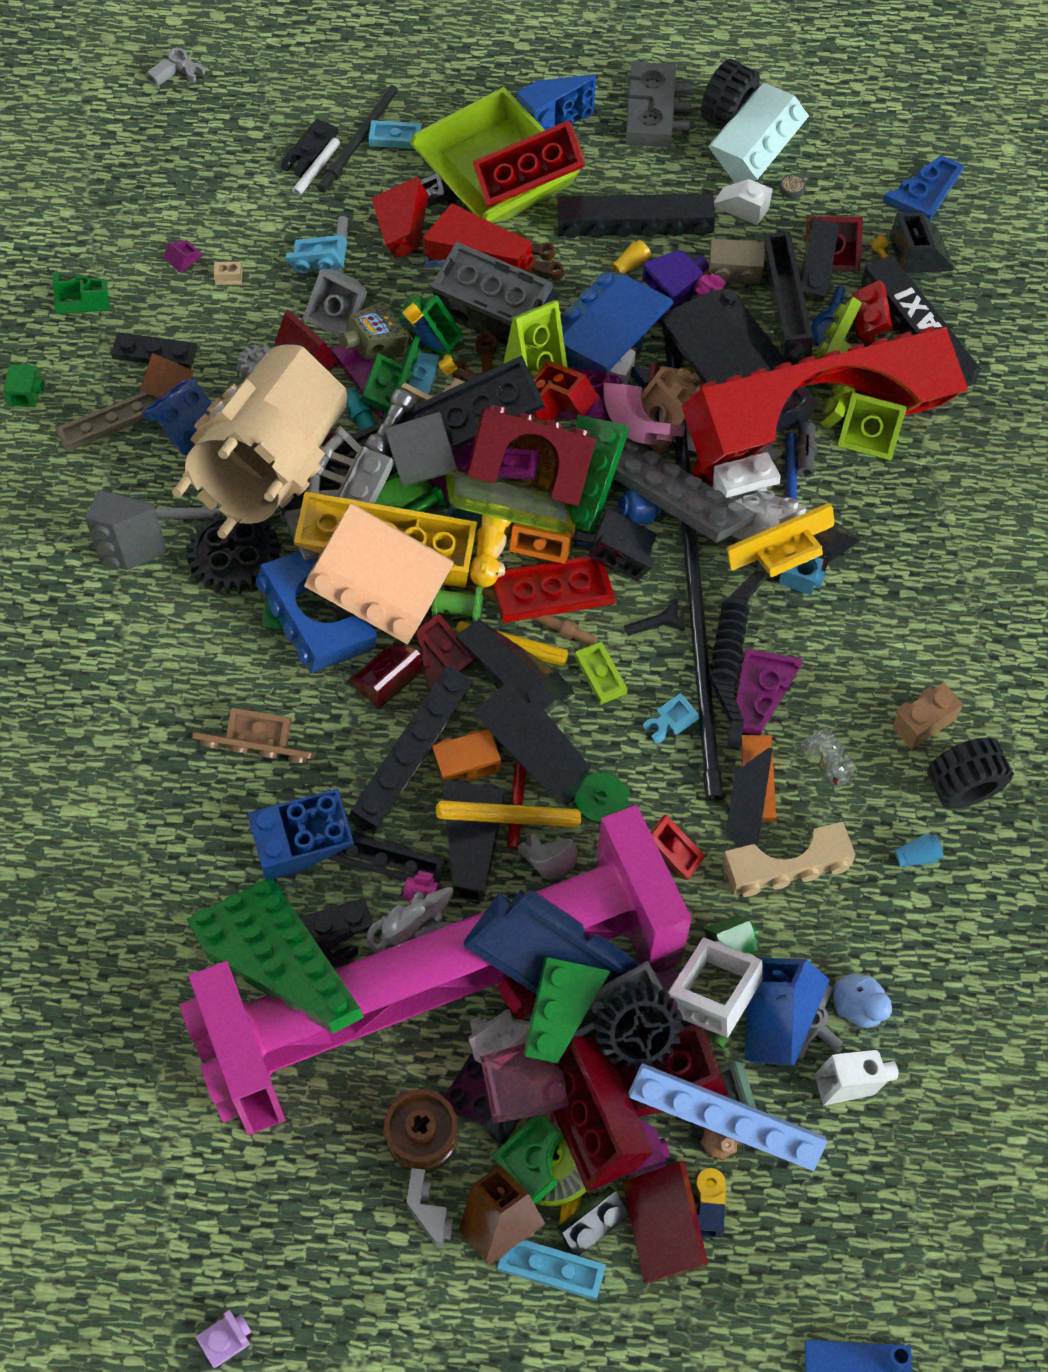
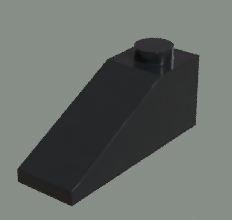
M818 219L812 220L800 273L804 298L807 300L822 302L827 295L839 224Z

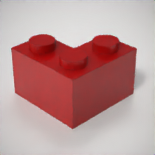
M548 360L533 377L546 408L531 415L535 416L534 422L545 424L546 420L554 421L562 410L583 416L599 396L586 375Z

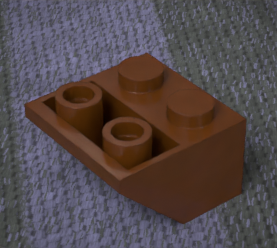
M499 1165L472 1185L459 1231L485 1262L490 1265L504 1257L509 1250L524 1239L531 1237L539 1228L545 1225V1222L529 1193Z

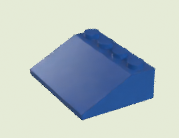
M610 272L600 274L596 281L580 294V298L572 306L564 310L561 316L567 367L609 372L673 304L672 299L624 274Z

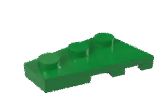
M544 956L523 1055L529 1058L558 1063L610 971Z

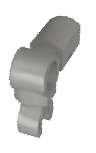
M173 48L168 53V59H163L146 72L145 76L147 81L157 88L172 77L175 71L181 74L185 73L186 78L190 82H195L196 75L193 73L198 72L204 75L205 68L199 63H193L184 49Z

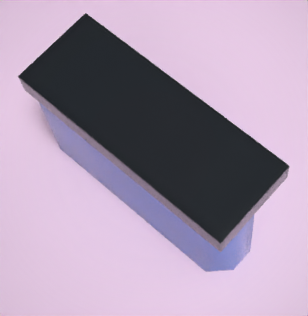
M575 530L573 540L577 546L591 549L596 534Z

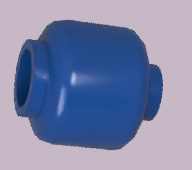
M628 488L624 494L619 496L618 513L638 524H651L655 520L656 515H659L661 512L660 507L639 495L635 490Z

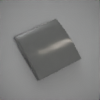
M440 412L385 428L403 487L458 471L452 446L448 440Z

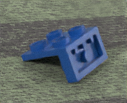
M193 378L182 380L141 413L148 422L158 421L180 453L188 455L195 445L190 440L197 431L194 425L204 414H210L207 408L212 403Z

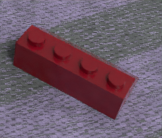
M573 1037L559 1062H549L539 1072L538 1077L586 1191H592L636 1171L654 1151L615 1065L609 1061L608 1055L602 1054L599 1049L600 1044L597 1043L595 1037Z

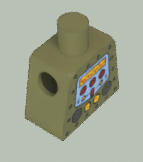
M382 301L353 313L349 317L346 332L339 334V343L343 349L354 347L365 360L375 359L378 353L389 358L404 354L409 335Z

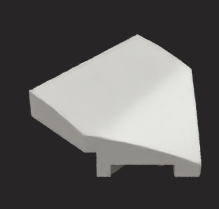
M510 1009L504 1010L497 1017L489 1021L485 1018L481 1020V1017L471 1019L472 1035L469 1036V1042L474 1059L481 1064L499 1069L524 1050L530 1022L520 1019L513 1020Z

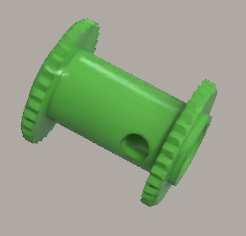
M441 585L431 604L432 619L439 613L473 617L472 622L474 623L482 615L483 590L481 586H477L476 594L445 591L442 590L443 585Z

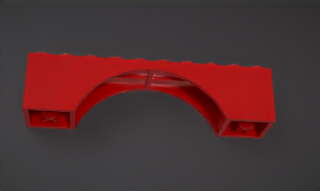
M931 326L920 330L919 334L912 335L911 332L903 333L895 337L893 341L888 342L887 338H883L871 343L872 346L869 347L859 344L849 348L848 352L845 353L835 350L825 354L824 358L816 360L815 356H811L799 361L797 365L792 366L791 362L776 366L773 371L767 372L766 368L750 373L749 377L742 378L741 375H735L727 378L725 383L717 384L716 381H711L701 385L700 391L690 394V399L681 407L702 470L755 455L774 442L778 418L784 404L795 389L806 385L832 383L848 386L871 397L907 406L904 416L946 404L968 390L947 327L935 330V327Z

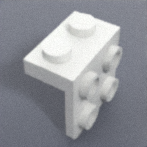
M765 452L714 466L713 488L721 491L726 498L729 497L735 501L743 498L744 495L756 493L760 489L767 490L769 486L780 484L781 476L769 453Z
M760 489L756 493L744 495L743 498L735 500V502L743 504L745 508L756 514L754 523L730 536L741 540L747 539L806 513L807 507L798 504L799 501L794 498H781L775 496L773 491Z

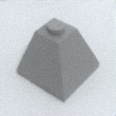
M321 269L303 319L339 338L340 333L346 332L349 317L361 310L367 291L358 280L336 269Z

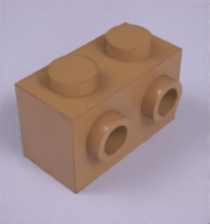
M944 682L936 688L931 686L920 694L917 701L912 704L906 702L896 711L897 717L892 728L912 750L955 721L963 707V703Z

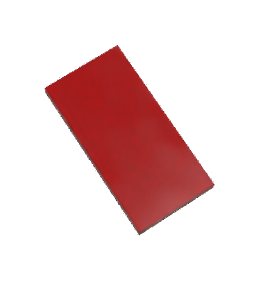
M590 556L568 559L565 564L549 562L507 569L505 575L498 577L491 586L502 623L614 605L616 600L604 564Z

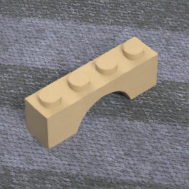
M839 822L815 828L810 838L809 848L796 858L776 859L766 855L755 844L725 851L722 863L733 895L742 894L744 897H750L758 894L762 888L772 886L773 889H781L791 883L790 881L802 879L803 882H809L817 879L821 873L831 871L832 874L843 873L850 868L849 866L852 865L856 854L844 823Z

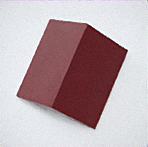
M289 310L284 313L274 343L276 347L281 345L302 346L328 371L339 364L328 346L319 336Z
M389 644L347 681L380 710L422 672L420 653L414 648Z

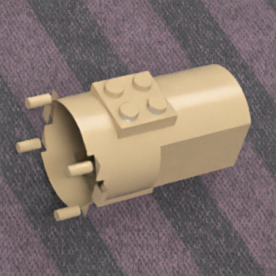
M281 345L269 350L245 381L239 386L232 384L222 395L224 399L221 400L219 397L215 399L207 408L210 414H204L194 425L197 431L190 440L195 445L186 458V472L172 490V494L180 498L190 484L197 490L202 486L204 489L196 497L210 510H213L218 503L222 504L219 510L227 517L217 532V535L222 539L228 536L238 521H240L239 523H258L269 518L278 506L284 508L292 500L294 493L299 496L307 489L310 484L307 481L308 478L311 479L322 467L319 462L325 453L319 447L343 414L347 404L346 388L302 346Z

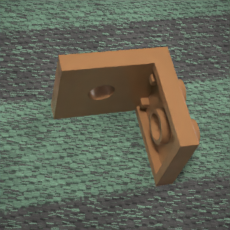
M662 366L641 393L644 411L652 420L657 422L655 412L661 407L663 418L659 423L685 426L687 422L681 406L690 399V394L700 391V386L704 383L695 371ZM673 436L672 441L659 440V445H648L656 453L661 454L666 451L677 436Z

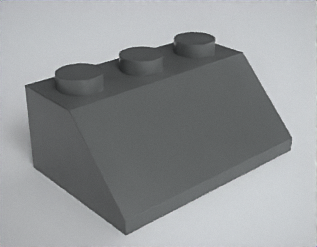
M98 490L85 520L100 562L104 567L110 570H118V568L129 570L165 554L167 548L154 504Z

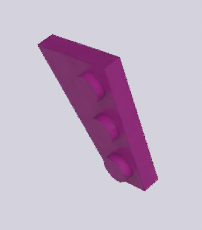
M745 648L736 702L744 719L742 733L750 735L762 734L801 668L804 659Z

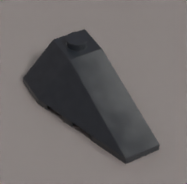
M479 619L455 636L497 690L510 682L527 704L536 700L546 713L553 710L575 693L556 669Z

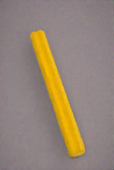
M442 800L436 804V817L446 820L577 827L581 823V812L578 809Z

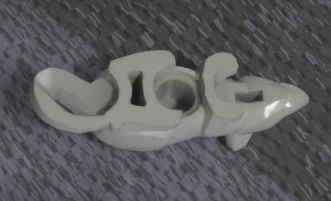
M446 887L429 893L425 899H423L424 894L422 892H417L411 901V905L404 906L399 904L394 907L387 916H382L381 920L375 922L367 932L369 948L373 952L378 953L390 948V945L396 946L414 939L415 933L432 921L433 918L440 922L442 911L448 904L453 888ZM382 926V940L379 943L374 941V933Z

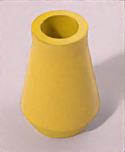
M641 240L632 242L612 264V268L619 272V274H626L648 262V259L652 257L651 251Z

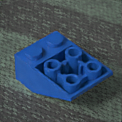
M591 74L539 80L517 92V101L545 130L568 120L573 125V123L580 119L589 118L594 112L596 76Z
M338 789L248 812L265 880L271 877L276 879L301 872L354 845Z
M759 958L762 960L763 980L747 1005L744 1060L753 1063L794 1066L830 979L807 959Z

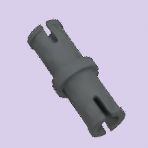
M803 422L798 425V444L795 446V452L798 456L797 475L805 478L812 477L815 473L814 456L817 454V445L815 444L816 426L811 422Z

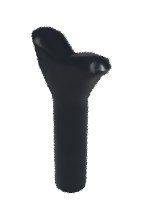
M673 599L671 604L661 614L624 625L627 636H631L662 625L671 626L680 631H685V626L677 617L678 601Z

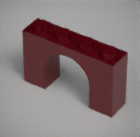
M490 405V409L485 408L481 410L465 472L466 477L496 484L503 454L510 442L521 435H535L543 439L550 446L555 460L547 498L579 506L596 438L589 437L590 431L573 427L572 432L561 429V423L546 420L545 424L534 422L535 416L518 412L517 417L506 414V408L496 405Z

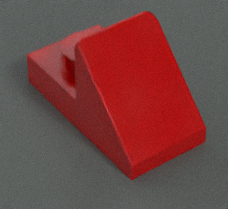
M663 815L650 833L667 865L681 879L689 880L706 856L668 815Z
M511 977L504 979L497 986L502 994V999L517 1019L521 1020L532 1013L536 997L534 992Z

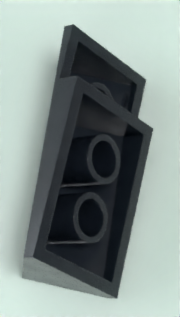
M510 682L504 684L474 710L473 713L554 799L568 805L573 801L591 767L536 700L527 704Z

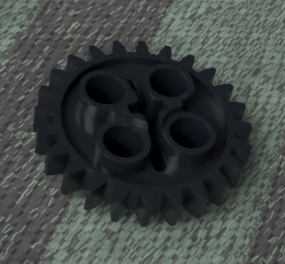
M214 513V521L211 522L209 519L204 518L205 527L196 525L197 535L190 534L191 544H186L188 552L186 558L191 574L195 573L196 581H203L206 589L213 585L215 593H218L222 587L225 588L227 595H230L232 588H236L238 594H242V587L245 586L250 591H253L252 583L256 582L261 564L280 558L279 540L277 539L276 531L271 530L270 522L239 523L240 521H238L228 536L222 539L217 535V532L227 517L225 515L220 517L217 513ZM248 560H254L253 562L246 563Z

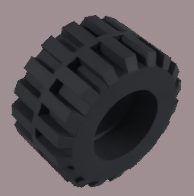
M727 59L714 72L705 89L701 104V117L724 128L759 86V72L733 59Z
M987 737L968 740L951 747L940 754L927 768V775L941 804L945 808H963L980 803L1000 792L1014 776L998 741L995 738Z

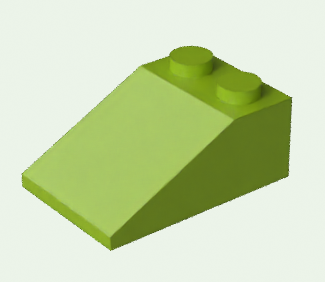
M557 300L513 317L503 364L522 355L532 378L548 360L567 367L559 302Z

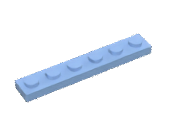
M643 1063L628 1092L629 1098L812 1171L815 1170L828 1142L823 1135Z

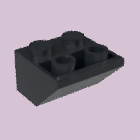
M922 212L897 213L889 238L897 260L905 272L953 271L954 266L940 231Z

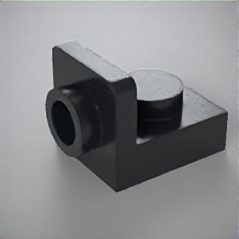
M437 173L421 180L428 193L426 208L443 200L450 204L457 203L455 193Z

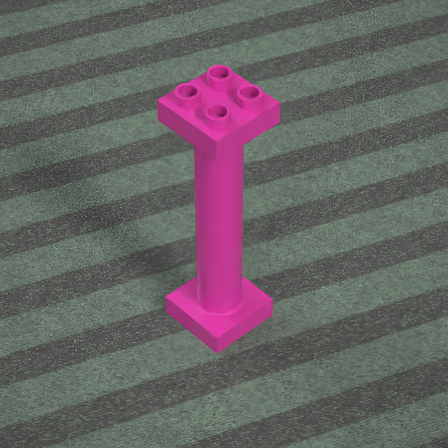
M635 805L601 818L596 869L536 892L584 925V933L588 936L600 935L609 940L627 933L640 963L643 964L648 961L654 973L682 963L692 917L638 806ZM484 912L334 969L359 1005L364 1018L333 1034L307 1019L306 1014L298 1009L292 1010L287 1007L280 998L275 1000L266 995L246 1003L242 1001L228 961L188 975L196 998L179 1004V1007L201 1062L203 1063L217 1057V1059L202 1064L200 1067L211 1099L216 1104L222 1122L225 1123L240 1117L247 1134L251 1135L286 1121L270 1079L274 1071L510 978L464 947L465 938Z

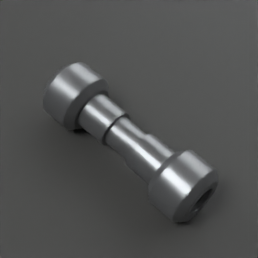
M402 389L395 390L390 399L392 406L387 413V418L380 425L377 433L369 436L365 443L367 449L386 455L390 445L385 428L396 425L404 412L410 411L415 403L413 395Z

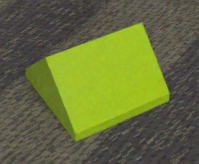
M853 392L837 446L891 460L907 406Z

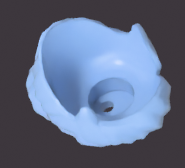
M852 973L844 975L840 980L836 981L833 988V999L840 1018L844 1017L850 1023L860 1028H873L880 1024L881 1021L890 1017L892 1013L891 1000L876 979L868 975Z

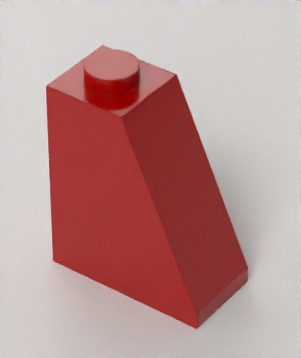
M416 177L371 198L385 244L394 258L406 256L419 249L428 193L419 177Z

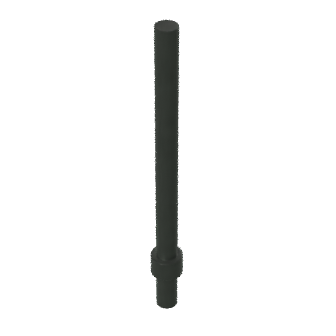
M389 86L335 162H331L326 168L325 176L317 185V189L320 192L325 193L332 182L339 179L343 173V167L369 133L371 120H378L397 94L398 89L396 86Z

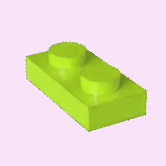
M602 641L575 652V659L600 705L627 694L628 688Z

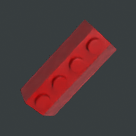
M569 120L472 161L488 208L585 167V157L578 136Z

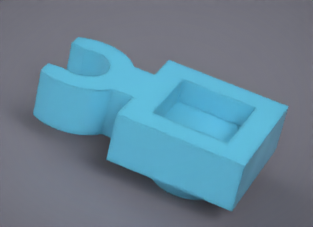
M680 693L658 708L657 712L660 717L648 719L643 724V728L646 732L653 728L659 729L652 735L654 743L657 744L665 739L668 731L671 730L676 736L700 718L697 711Z

